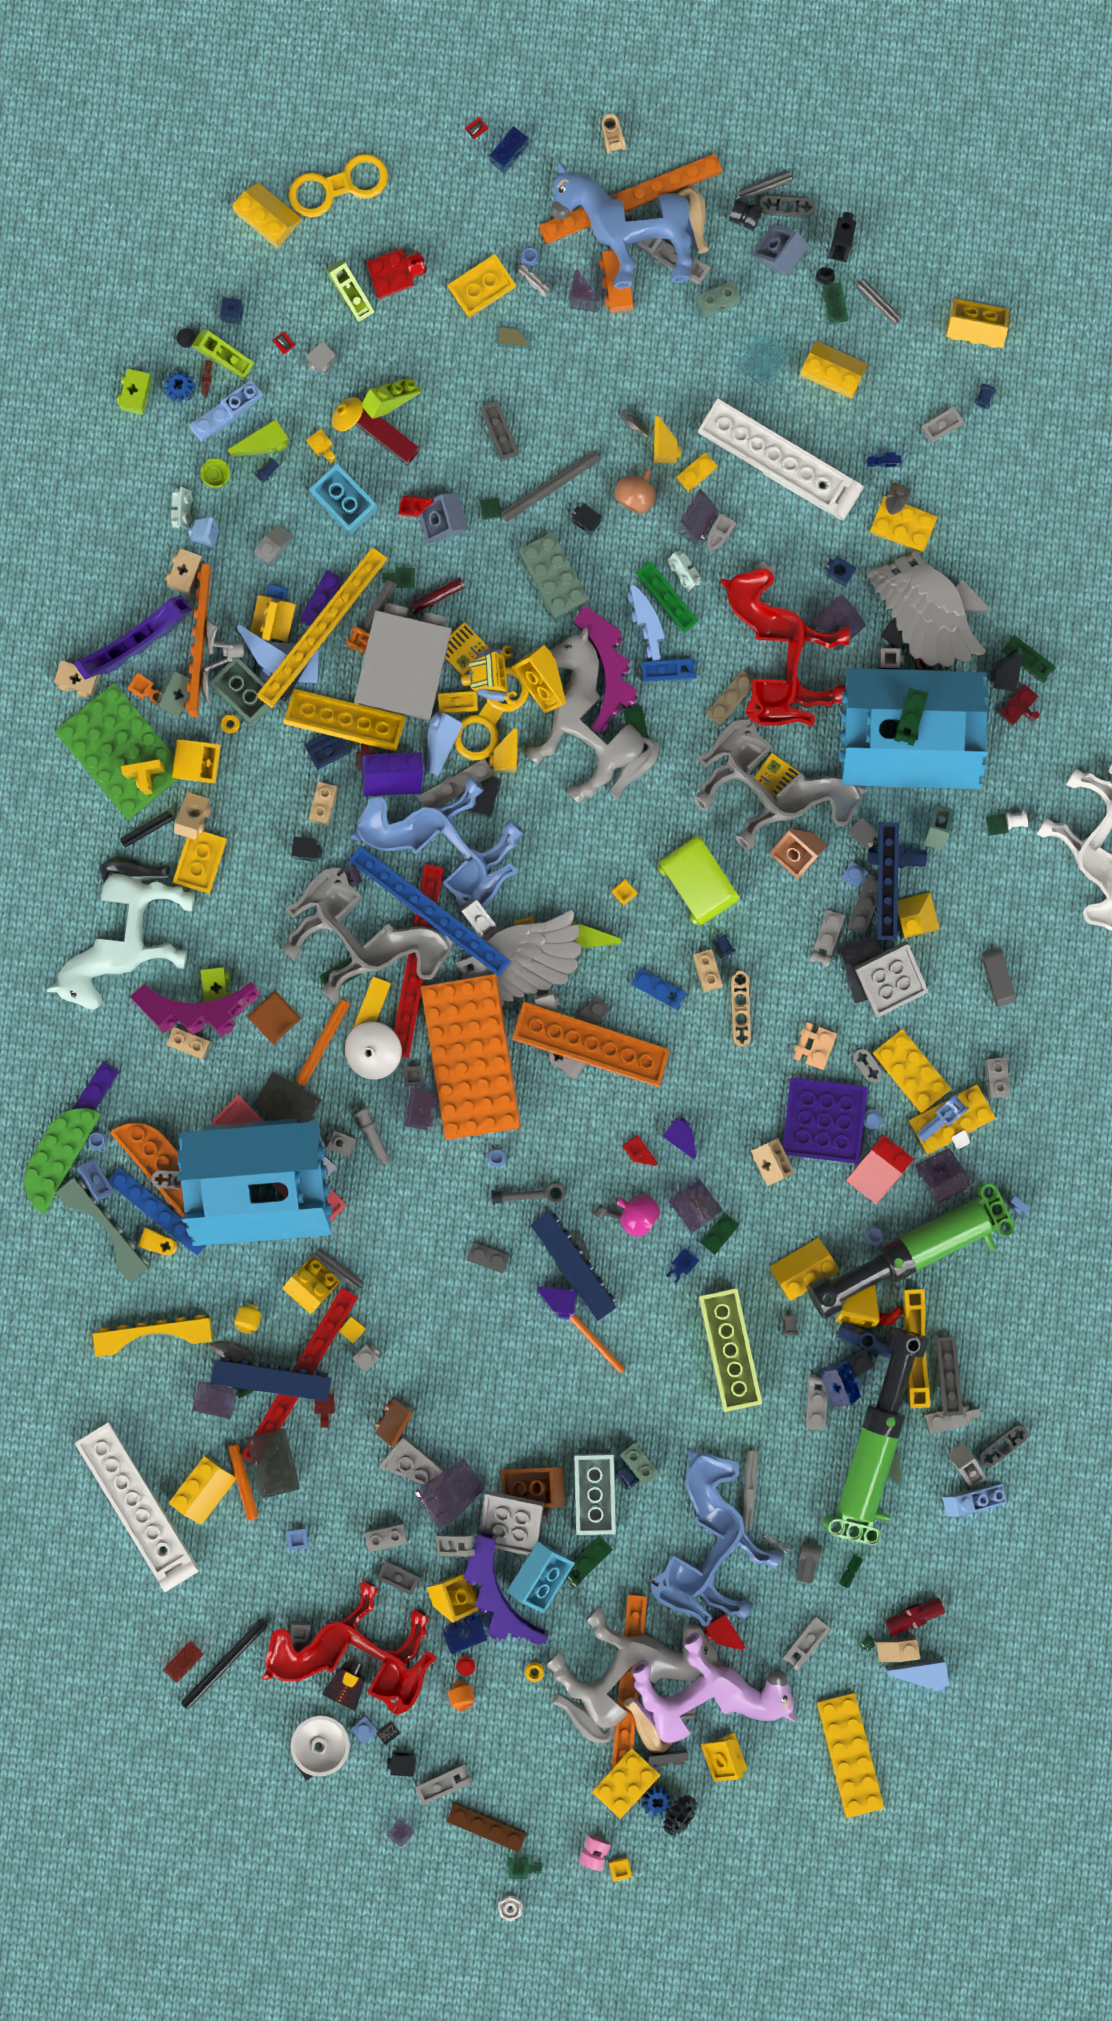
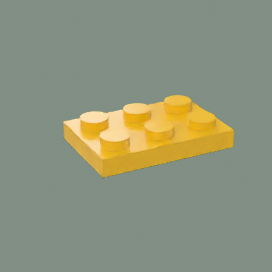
M496 254L448 284L447 287L466 316L470 318L515 289L516 284Z
M884 496L869 533L923 553L938 516L905 504L900 512L891 515L886 508L887 496Z
M204 831L202 834L199 833L197 840L187 837L172 883L211 894L228 839Z
M631 1747L591 1792L621 1819L660 1777V1773Z

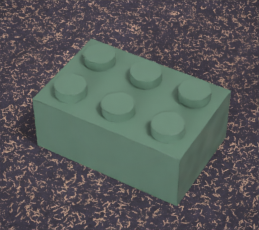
M233 658V661L229 662L209 683L252 727L271 709L270 706L257 698L258 692L265 684L239 658Z

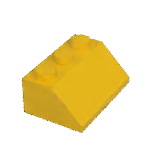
M259 182L245 190L232 205L234 213L277 249L302 221V218Z
M953 298L946 337H950L953 340H966L973 344H986L993 348H1003L1008 331L1010 309Z
M815 341L803 365L800 376L852 399L868 364L819 341Z
M819 1237L769 1266L789 1301L807 1292V1284L823 1276L830 1278L840 1272Z
M206 1454L169 1501V1504L184 1516L202 1525L235 1482L236 1477Z

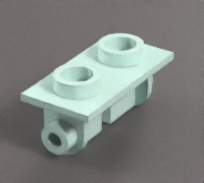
M180 487V489H175V492L172 493V507H178V510L171 511V524L173 528H180L181 526L189 529L192 491Z
M681 550L677 553L674 552L668 559L669 565L679 577L682 586L689 592L694 586L702 583L700 580L701 576L695 567L688 570L687 567L692 565L685 552L683 553Z

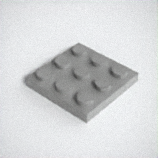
M906 941L854 967L876 1018L928 993L910 946Z
M486 1491L481 1531L497 1535L495 1549L529 1556L533 1547L539 1542L544 1502Z

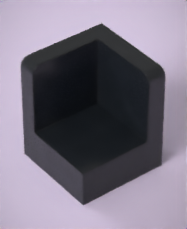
M890 620L881 634V638L891 643V648L900 649L903 644L902 631H898L896 623Z

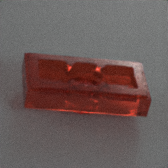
M190 1640L163 1668V1671L177 1683L199 1661L204 1653Z

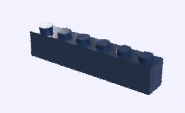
M878 821V940H897L898 821Z
M549 1211L530 1225L596 1320L599 1321L617 1308L615 1306L617 1300L611 1292L609 1294L606 1293L604 1290L606 1285L600 1276L598 1278L594 1276L592 1272L595 1269L589 1260L585 1262L581 1256L584 1254L578 1245L573 1246L570 1241L572 1236L568 1230H562L559 1226L561 1220L556 1213L551 1214Z
M220 1356V1360L216 1359L214 1361L211 1384L329 1401L332 1377H329L326 1372L317 1371L316 1374H309L307 1369L297 1368V1371H290L288 1366L278 1365L277 1369L271 1368L268 1363L259 1362L258 1365H251V1361L239 1359L238 1363L232 1362V1358Z

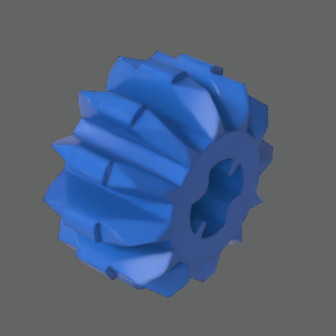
M180 370L176 371L177 375L170 372L171 378H164L167 383L163 385V389L167 390L165 392L166 397L171 396L172 402L178 398V402L182 403V398L184 397L186 401H189L188 394L194 395L195 393L191 389L196 388V384L192 383L194 380L193 376L188 377L187 371L183 372L182 375ZM179 383H180V384L182 385V387H183V388L180 389V390H179L178 387L176 386V385L179 384Z
M653 1784V1791L648 1789L646 1791L648 1795L641 1796V1799L645 1800V1802L641 1803V1806L647 1807L645 1810L646 1814L652 1811V1818L656 1817V1813H659V1817L663 1818L662 1812L666 1813L669 1811L668 1808L672 1806L670 1801L674 1800V1796L669 1795V1788L663 1792L664 1786L662 1784L659 1786V1790H656V1785ZM654 1798H661L662 1804L659 1805L658 1803H656L654 1805Z

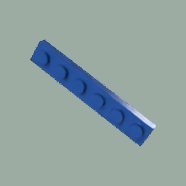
M121 1167L115 1171L108 1180L110 1185L198 1256L206 1245L193 1246L192 1237L188 1235L187 1225L183 1223L182 1217Z

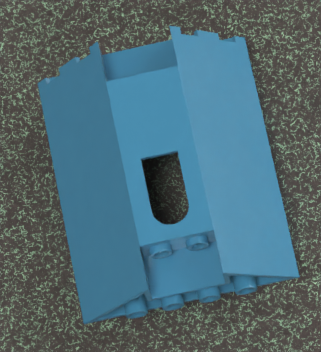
M846 668V692H842V703H845V711L841 712V723H844V731L840 733V742L844 744L843 750H840L839 761L843 762L842 785L981 789L982 776H984L986 766L985 757L988 755L986 751L987 712H990V709L988 707V687H986L987 672ZM909 688L928 693L918 728V738L915 740L914 746L907 745V742L904 741L896 742L894 739H886L879 733V726L882 721L886 719H900Z
M298 1119L214 1125L205 1126L202 1131L179 1133L180 1150H178L177 1164L179 1165L180 1173L177 1174V1181H181L185 1215L182 1221L187 1225L186 1230L188 1235L192 1237L193 1246L332 1235L330 1222L332 1205L328 1203L327 1197L330 1196L329 1184H326L325 1177L328 1176L327 1165L323 1163V1158H325L326 1154L325 1147L321 1146L319 1121L299 1123ZM280 1182L288 1188V1196L282 1201L251 1203L249 1185Z

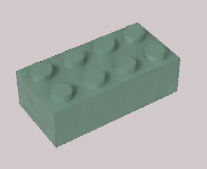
M553 532L519 549V555L554 621L589 604V599Z

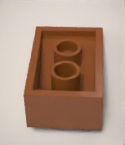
M394 1398L393 1401L389 1400L384 1408L387 1412L384 1418L380 1417L375 1425V1428H377L376 1434L390 1446L395 1447L416 1408L397 1398Z
M563 1466L501 1470L502 1494L544 1502L543 1508L566 1506Z

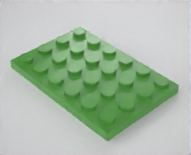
M115 683L110 685L54 731L128 821L179 780L172 778L175 755ZM160 760L164 764L165 772L150 775L153 794L145 795L137 788L135 778L127 779L122 774L121 766Z

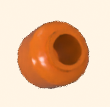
M463 1680L452 1683L453 1687L447 1692L451 1707L457 1709L458 1712L472 1708L475 1696L471 1684H464Z

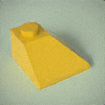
M655 416L653 463L676 464L677 458H681V446H677V439L659 416Z
M513 728L494 749V755H490V766L493 767L494 772H517L518 730L516 728Z
M930 892L898 900L897 921L902 939L940 930Z
M464 1573L427 1587L433 1607L451 1622H455L479 1610L478 1607H475L477 1594L474 1585L463 1579Z

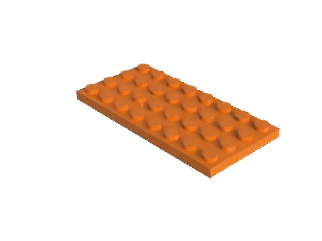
M493 974L422 986L421 992L445 1140L522 1128L497 975Z

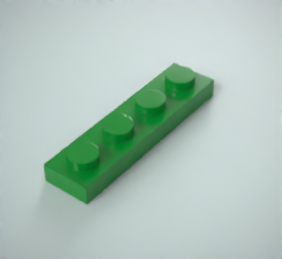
M651 561L636 572L641 582L683 634L699 622Z

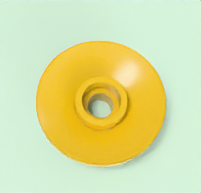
M347 398L337 406L332 415V426L334 429L346 431L358 422L363 412L362 401L359 398Z

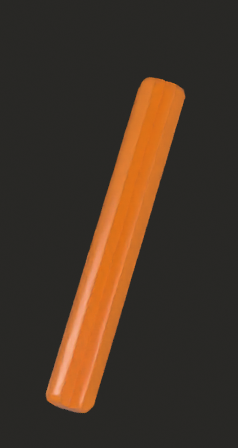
M238 1444L230 1445L228 1451L247 1520L257 1519L258 1513L240 1447Z

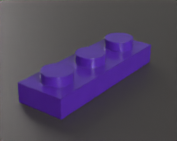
M326 570L299 621L310 627L338 592L344 579Z
M103 1061L73 1109L88 1108L96 1110L120 1071Z

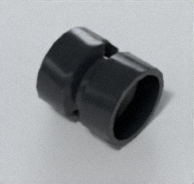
M738 197L730 214L729 221L737 225L743 223L744 228L754 231L763 208L755 204L750 206L748 201Z

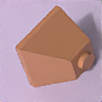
M790 829L769 854L798 879L824 851L827 845L814 833Z

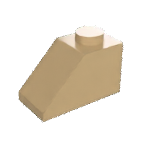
M915 1636L876 1642L879 1662H904L920 1659L918 1641Z

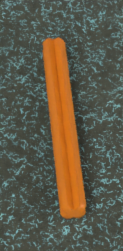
M340 999L295 1080L299 1085L305 1086L350 1007L348 1001Z

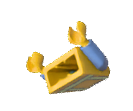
M505 646L503 650L488 649L482 651L474 661L469 663L470 673L461 676L463 686L471 685V688L479 696L489 700L501 702L506 700L509 705L516 704L517 701L509 699L510 696L516 697V692L512 691L505 694L508 691L505 660H511L513 654H506L505 652H510L511 647Z

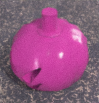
M646 1194L637 1195L629 1202L620 1197L616 1204L624 1208L620 1218L622 1228L628 1234L635 1237L645 1236L660 1215L659 1204L653 1197Z

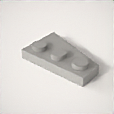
M405 1437L399 1441L379 1466V1468L387 1469L399 1476L407 1477L414 1480V1482L435 1490L449 1474Z

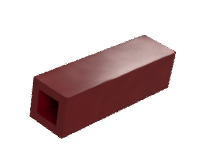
M363 408L362 415L355 425L408 466L420 452L419 447L383 418L377 417L372 419Z

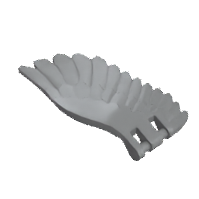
M917 550L911 552V555L907 557L902 556L894 560L890 565L885 564L867 573V577L871 578V584L875 585V591L880 593L882 600L886 599V608L891 609V617L896 618V627L898 631H902L903 643L909 644L910 655L914 660L921 658L924 664L930 667L936 666V664L942 667H951L955 659L960 662H969L972 659L971 654L983 655L986 652L968 626L959 591L947 577L926 564ZM915 562L917 565L911 567L910 563ZM895 570L899 571V574L895 576L892 573Z
M569 910L552 920L542 923L508 927L496 933L487 941V943L512 961L501 977L497 975L502 1005H504V1001H514V997H524V993L534 994L537 993L538 989L549 990L552 984L563 985L569 981L568 974L574 972L579 966L576 958L580 955L582 949L581 945L574 941L578 937L580 929L578 925H572L574 919L573 910ZM473 956L456 963L462 974L460 975L461 980L495 974ZM473 963L475 970L469 972L467 966Z

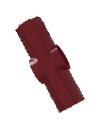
M937 1597L923 1604L912 1605L904 1609V1612L885 1619L891 1636H894L910 1628L921 1627L927 1621L946 1612L940 1598Z

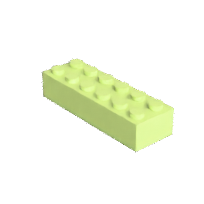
M732 1288L698 1296L723 1411L727 1412L762 1404L738 1289Z

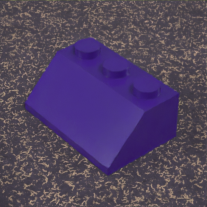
M422 752L370 754L361 757L363 796L421 794L423 779Z

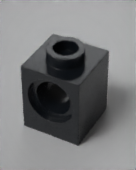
M585 503L581 507L577 506L572 513V522L590 536L602 521V516Z
M392 1752L391 1758L388 1757L387 1769L391 1770L390 1775L414 1777L416 1753Z

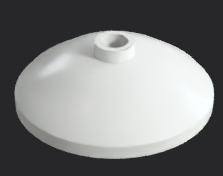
M370 1021L358 1025L350 1032L345 1043V1056L352 1070L358 1075L367 1079H381L390 1075L397 1068L401 1060L402 1048L398 1036L389 1026L380 1022ZM368 1049L372 1052L371 1056L367 1054Z
M315 1716L306 1719L296 1728L292 1735L290 1748L294 1762L303 1772L312 1776H327L339 1770L345 1763L349 1754L350 1744L346 1730L338 1721L327 1716ZM317 1742H320L322 1745L320 1750L315 1748Z

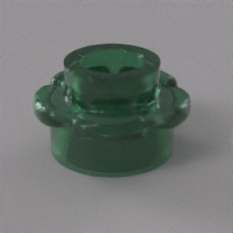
M869 1635L858 1645L862 1649L861 1652L866 1651L868 1653L876 1646L874 1643L876 1638L873 1639Z

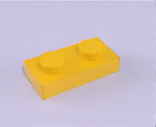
M705 452L682 471L676 479L689 493L715 471L718 466Z
M476 691L438 694L439 712L478 711Z

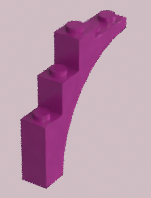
M584 606L575 618L574 625L581 631L585 627L588 629V639L594 645L605 673L606 689L604 702L600 714L591 728L598 735L600 731L604 733L608 728L610 717L613 716L615 718L621 709L619 705H622L624 708L634 705L638 699V696H636L638 690L620 678L621 676L625 677L631 669L629 667L630 661L613 649L614 647L617 649L623 641L621 638L623 632Z
M249 982L240 990L218 1000L203 1003H183L167 999L143 984L130 998L163 1034L171 1030L175 1023L179 1021L192 1036L200 1032L204 1025L208 1023L222 1038L225 1034H229L236 1026L233 1018L239 1016L244 1008L255 1002L260 992L252 982Z

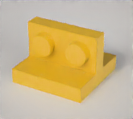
M259 594L250 632L262 635V639L268 641L275 638L288 642L297 603Z
M153 760L121 766V770L127 779L135 778L137 788L145 795L153 794L150 775L165 772V767L160 760Z
M729 1733L718 1740L707 1741L701 1744L714 1782L736 1780L744 1777L743 1772L748 1769L735 1733Z

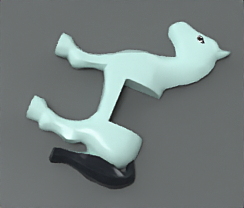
M113 857L100 865V873L104 883L101 901L129 904L125 941L96 939L92 948L76 955L64 965L58 975L57 983L50 986L47 992H57L61 998L94 1010L103 1001L101 994L93 986L91 981L93 977L103 974L128 973L133 971L142 962L153 958L168 959L177 968L185 970L187 950H176L169 943L153 947H145L143 943V912L150 901L168 899L180 904L185 911L192 912L194 908L195 893L185 892L181 886L170 887L159 881L151 882L148 885L143 884L142 881L169 877L170 867L168 865L153 867L136 859Z

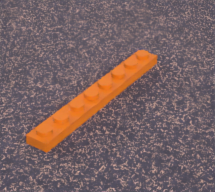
M202 564V568L198 570L197 575L200 589H196V600L199 601L198 607L194 608V618H197V623L193 625L192 630L195 644H191V655L194 656L193 662L189 664V673L192 674V678L188 680L187 685L190 699H186V710L189 711L190 717L197 718L199 715L206 619L211 581L210 564Z

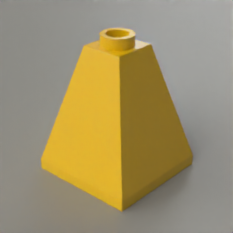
M875 1285L844 1300L842 1311L838 1312L835 1321L841 1323L844 1321L851 1325L874 1329L879 1323Z

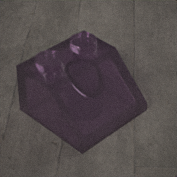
M843 594L812 622L813 626L822 633L837 632L842 626H851L850 640L866 627L855 607ZM838 644L834 648L838 652L845 645Z
M411 1087L404 1122L405 1127L427 1131L429 1127L433 1128L435 1116L431 1114L432 1109L437 1107L438 1102L435 1092Z
M950 1148L915 1165L936 1205L971 1187L966 1172Z

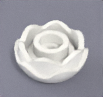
M511 1895L502 1898L498 1904L499 1915L508 1921H513L520 1917L522 1914L521 1901Z

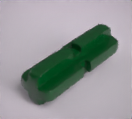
M853 1555L847 1566L848 1570H845L839 1581L840 1585L845 1588L850 1587L855 1577L854 1574L857 1573L863 1562L862 1558Z

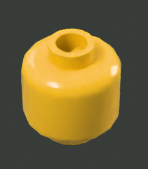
M247 1304L238 1308L234 1319V1324L237 1326L236 1329L238 1331L251 1334V1332L258 1329L262 1314L257 1310V1306Z

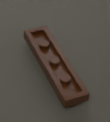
M454 1802L447 1819L448 1823L516 1852L520 1851L527 1834L522 1830Z

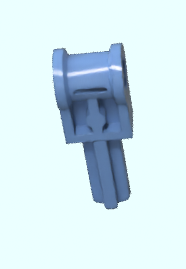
M957 1093L954 1094L935 1111L937 1116L917 1132L918 1137L922 1141H926L944 1124L949 1127L969 1107L965 1106L958 1099Z

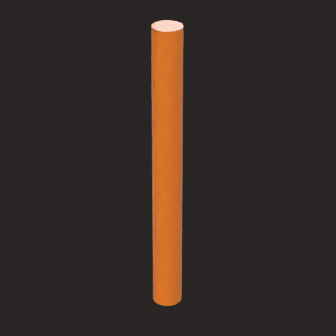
M576 1315L575 1317H570L569 1320L620 1374L625 1367Z

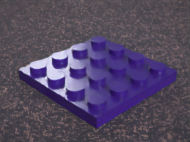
M790 1078L782 1143L785 1154L788 1156L859 1164L868 1087Z

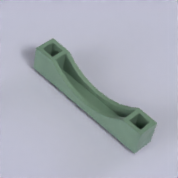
M72 1178L56 1194L67 1208L76 1209L90 1215L105 1228L115 1247L117 1269L129 1283H132L150 1268L148 1266L149 1260L144 1254L139 1255L135 1250L137 1248L136 1244L130 1238L128 1240L125 1238L122 1227L118 1223L115 1225L111 1221L112 1215L107 1209L102 1210L98 1205L100 1201L96 1202L92 1194L88 1193L84 1181L81 1178L79 1180Z

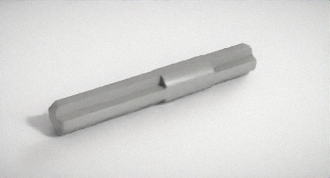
M752 1449L747 1451L742 1510L744 1527L748 1528L753 1526L758 1451Z

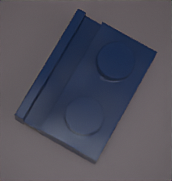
M323 734L304 744L317 770L351 753L345 739Z

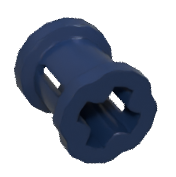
M981 384V390L978 398L974 400V404L989 409L991 398L997 390L990 385Z
M728 934L712 941L718 948L721 959L736 951L728 940Z
M628 1465L615 1474V1477H618L625 1485L626 1491L639 1482V1478L633 1475Z

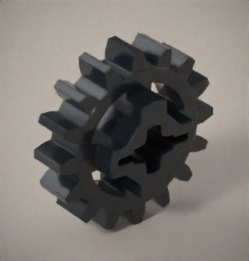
M685 1794L678 1801L676 1800L672 1803L669 1811L665 1814L666 1819L663 1821L665 1832L671 1836H676L677 1833H681V1830L684 1831L688 1828L689 1823L695 1817L694 1811L697 1809L695 1807L697 1802L694 1798Z

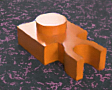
M139 673L136 674L127 687L129 691L142 700L147 695L154 704H156V701L153 699V695L155 693L160 695L161 693L158 690H152L151 687L154 683Z

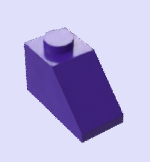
M683 1117L680 1120L676 1118L662 1137L694 1160L696 1158L693 1130L689 1127L691 1123Z
M537 1287L538 1294L552 1312L558 1315V1318L570 1319V1317H575L576 1291Z

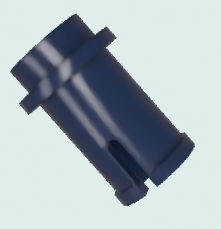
M270 457L260 470L257 469L256 477L263 483L269 481V476L280 465Z

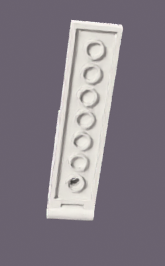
M720 399L716 400L697 432L759 469L765 476L840 520H845L864 488L859 482L851 479ZM819 484H825L826 488H820Z
M108 1422L77 1441L75 1445L152 1570L161 1588L167 1592L199 1572L193 1557L151 1488L149 1489L111 1424ZM161 1546H165L167 1548V1551L165 1553L161 1551Z

